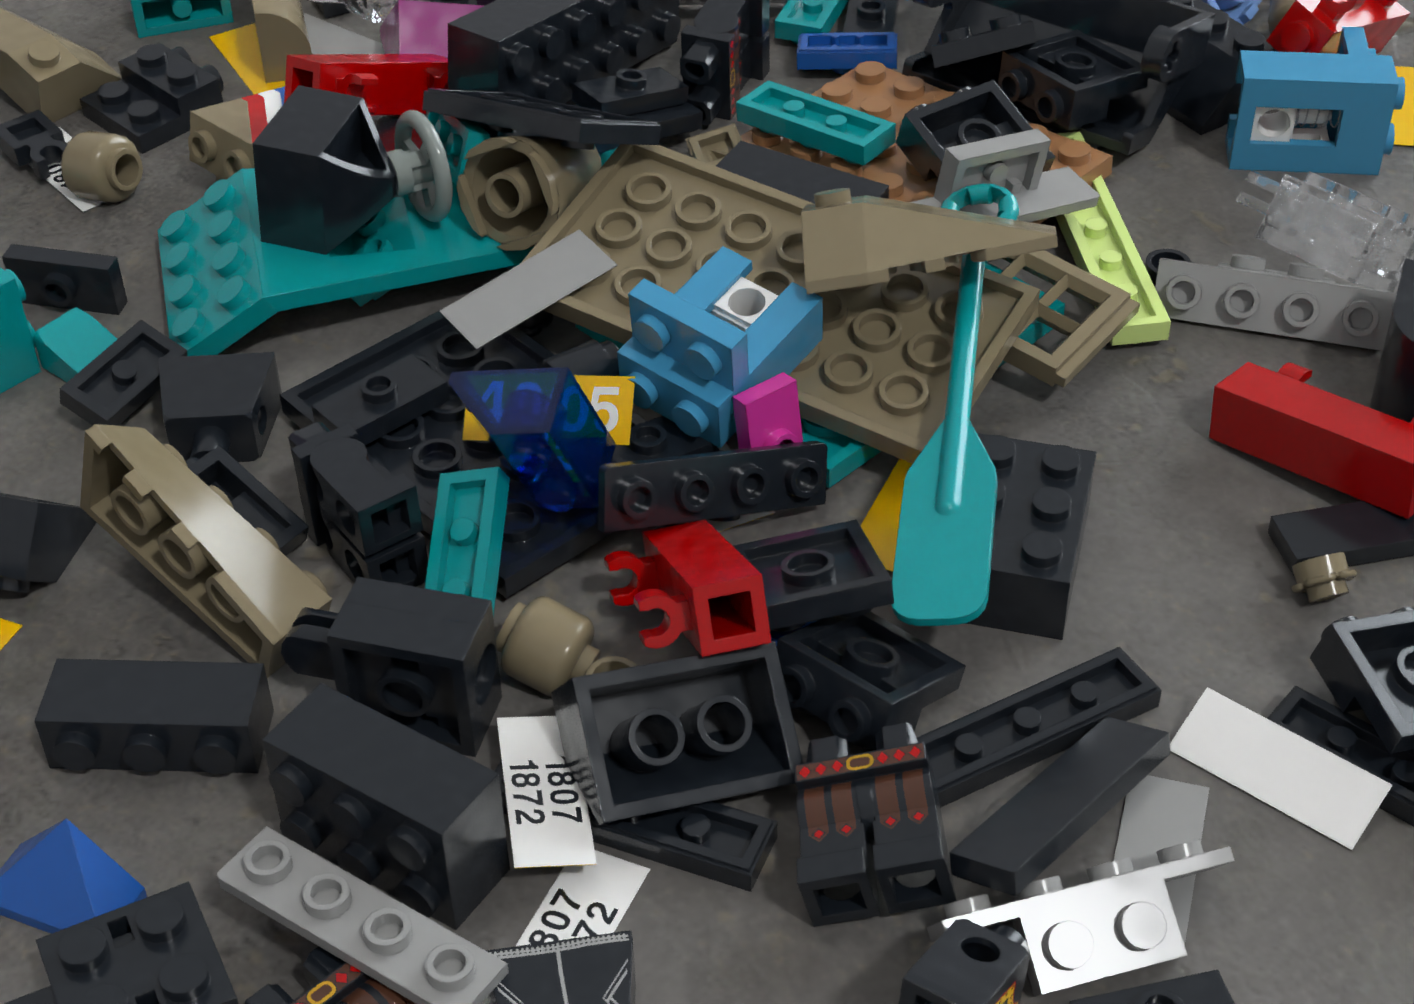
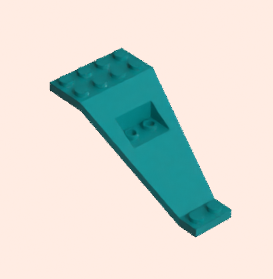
M616 149L609 150L600 156L601 165L608 160ZM242 168L227 180L221 179L216 181L207 189L202 198L184 211L178 210L172 213L157 230L169 338L185 348L187 356L218 355L279 311L345 298H352L361 307L371 299L376 301L392 289L519 265L534 246L526 250L505 251L498 248L497 246L501 244L488 235L483 237L478 235L472 229L461 210L457 185L453 181L451 209L446 218L440 222H430L424 219L414 208L408 195L393 198L362 227L326 255L261 242L255 168Z

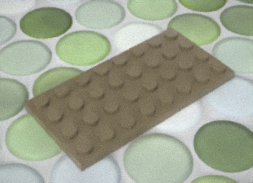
M620 144L522 262L580 229L618 266L545 308L544 311L625 344L632 337L628 293L645 278L675 294L722 246L751 260L753 270L745 279L779 296L792 282L806 289L801 211L807 204L813 203L661 145ZM958 258L959 263L946 267V270L927 274L922 271H910L909 264L898 266L897 273L889 275L890 281L815 293L823 297V339L789 374L790 377L797 380L800 417L913 464L945 419L962 259ZM986 268L984 271L971 408L1038 307L1040 295L1039 288Z

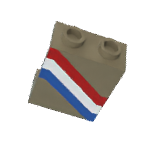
M285 86L190 111L189 160L226 180L242 168H255L252 143L283 106Z

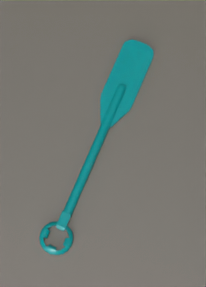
M980 183L965 186L953 192L941 204V208L960 211L961 208L969 204L973 206L992 204L994 202L998 204L997 217L1017 220L1020 211L1017 198L1008 189L995 184ZM970 254L962 255L945 419L909 468L904 479L892 578L894 604L891 605L893 613L900 621L914 626H946L968 623L978 618L985 610L989 597L998 479L995 466L970 421L985 264H988V261L973 262L971 261Z

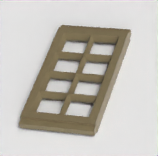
M1045 250L1002 258L1010 264L1000 274L1013 278L1023 269L1053 284L1039 298L1038 307L1021 333L1034 320H1037L1067 337L1050 354L1017 337L1003 361L1052 387L1057 384L1064 388L1139 311L1140 303L1131 299L1130 293ZM1066 291L1096 306V308L1081 323H1078L1049 308V306Z

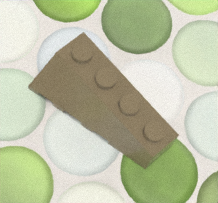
M95 424L85 431L80 507L248 663H264L267 678L286 664L281 654V645L291 630L292 624L299 612L305 607L325 611L330 610L332 598L328 595L321 580L310 571L300 570L280 551L277 542L266 530L259 527L254 528L234 510L230 499L221 489L204 483L188 468L183 456L173 446L161 444L145 428Z

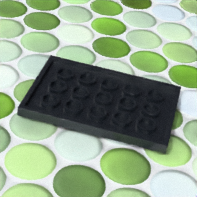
M437 311L279 394L283 414L300 428H304L314 423L311 405L411 353L447 380L450 400L365 445L369 462L386 479L403 472L416 484L423 530L430 536H432L440 474L499 466L510 478L497 591L506 599L614 533H604L598 530V489L579 467L578 447L585 444L462 440L469 373L537 375L538 363L554 356L552 352L517 327H513L476 349ZM632 411L631 427L646 422L644 418Z

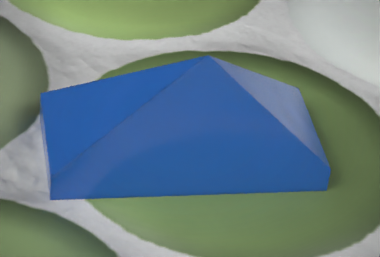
M67 818L21 843L0 868V915L51 934L147 898L145 887Z

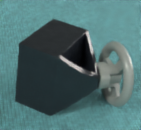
M298 85L252 143L261 242L326 255L362 227L393 198L408 195L412 205L424 219L430 222L444 220L450 212L452 204V178L445 149L432 123L419 111H405L396 123L394 135L395 150L386 152L364 98ZM412 129H415L422 140L420 149L411 140Z

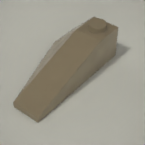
M0 7V88L27 114L39 109L52 122H56L81 110L80 98L97 91L105 83L122 79L95 52Z
M839 188L815 193V203L807 204L801 211L807 294L890 281L889 275L897 273L898 266L908 264L910 271H922L927 274L946 270V267L958 264V255L970 254L971 261L985 262L1058 247L1055 226L868 195L851 197L850 188Z

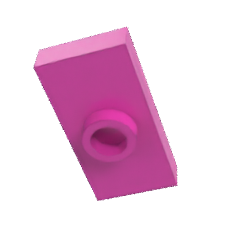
M782 372L732 396L739 449L803 442L797 380Z

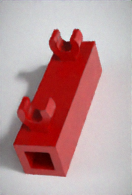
M1295 0L1266 42L1278 52L1337 54L1342 27H1364L1368 47L1375 48L1376 53H1380L1411 13L1396 0Z
M435 54L287 55L284 103L300 85L362 97L371 116L401 115L408 110H416L426 114L427 111L422 110L424 90L428 91V88L448 89V57Z
M1247 362L1214 386L1210 439L1409 519L1414 514V418L1409 423L1306 384L1304 382L1312 377L1313 370L1292 362L1284 364L1278 372Z
M706 520L643 531L646 557L638 558L635 554L628 551H615L604 557V564L609 571L630 569L633 573L632 580L627 586L609 590L610 599L615 605L629 606L635 604L639 611H649L655 608L664 610V619L658 627L639 631L640 640L645 647L653 649L666 647L673 643L681 632L702 657L772 643L762 574Z

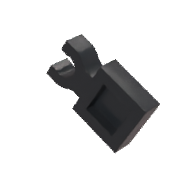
M39 109L0 124V149L19 167L32 162L34 173L40 180L51 177L48 165L61 163L62 154L68 144L64 140L62 130Z

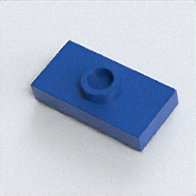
M897 33L799 34L797 70L833 69L838 74H845L854 69L858 64L866 61H877L889 69H897Z

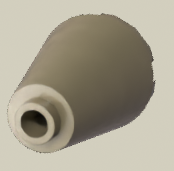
M542 135L496 136L484 140L467 152L464 160L468 159L464 174L458 176L457 192L461 210L472 229L481 237L488 235L501 245L497 246L498 248L505 251H517L535 246L601 168V158L596 147L594 150L568 148L560 145L561 139Z

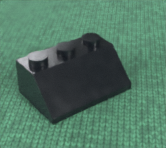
M1172 0L1215 14L1203 64L1190 71L1167 114L1193 131L1203 135L1228 124L1229 114H1238L1242 84L1236 83V72L1240 50H1277L1266 42L1267 39L1263 34L1250 30L1230 18L1226 12L1215 9L1202 0Z
M0 493V589L29 593L31 581L57 582L97 522L80 506Z
M775 641L705 657L694 655L573 677L551 692L566 764L599 825L796 784L794 765L803 764Z

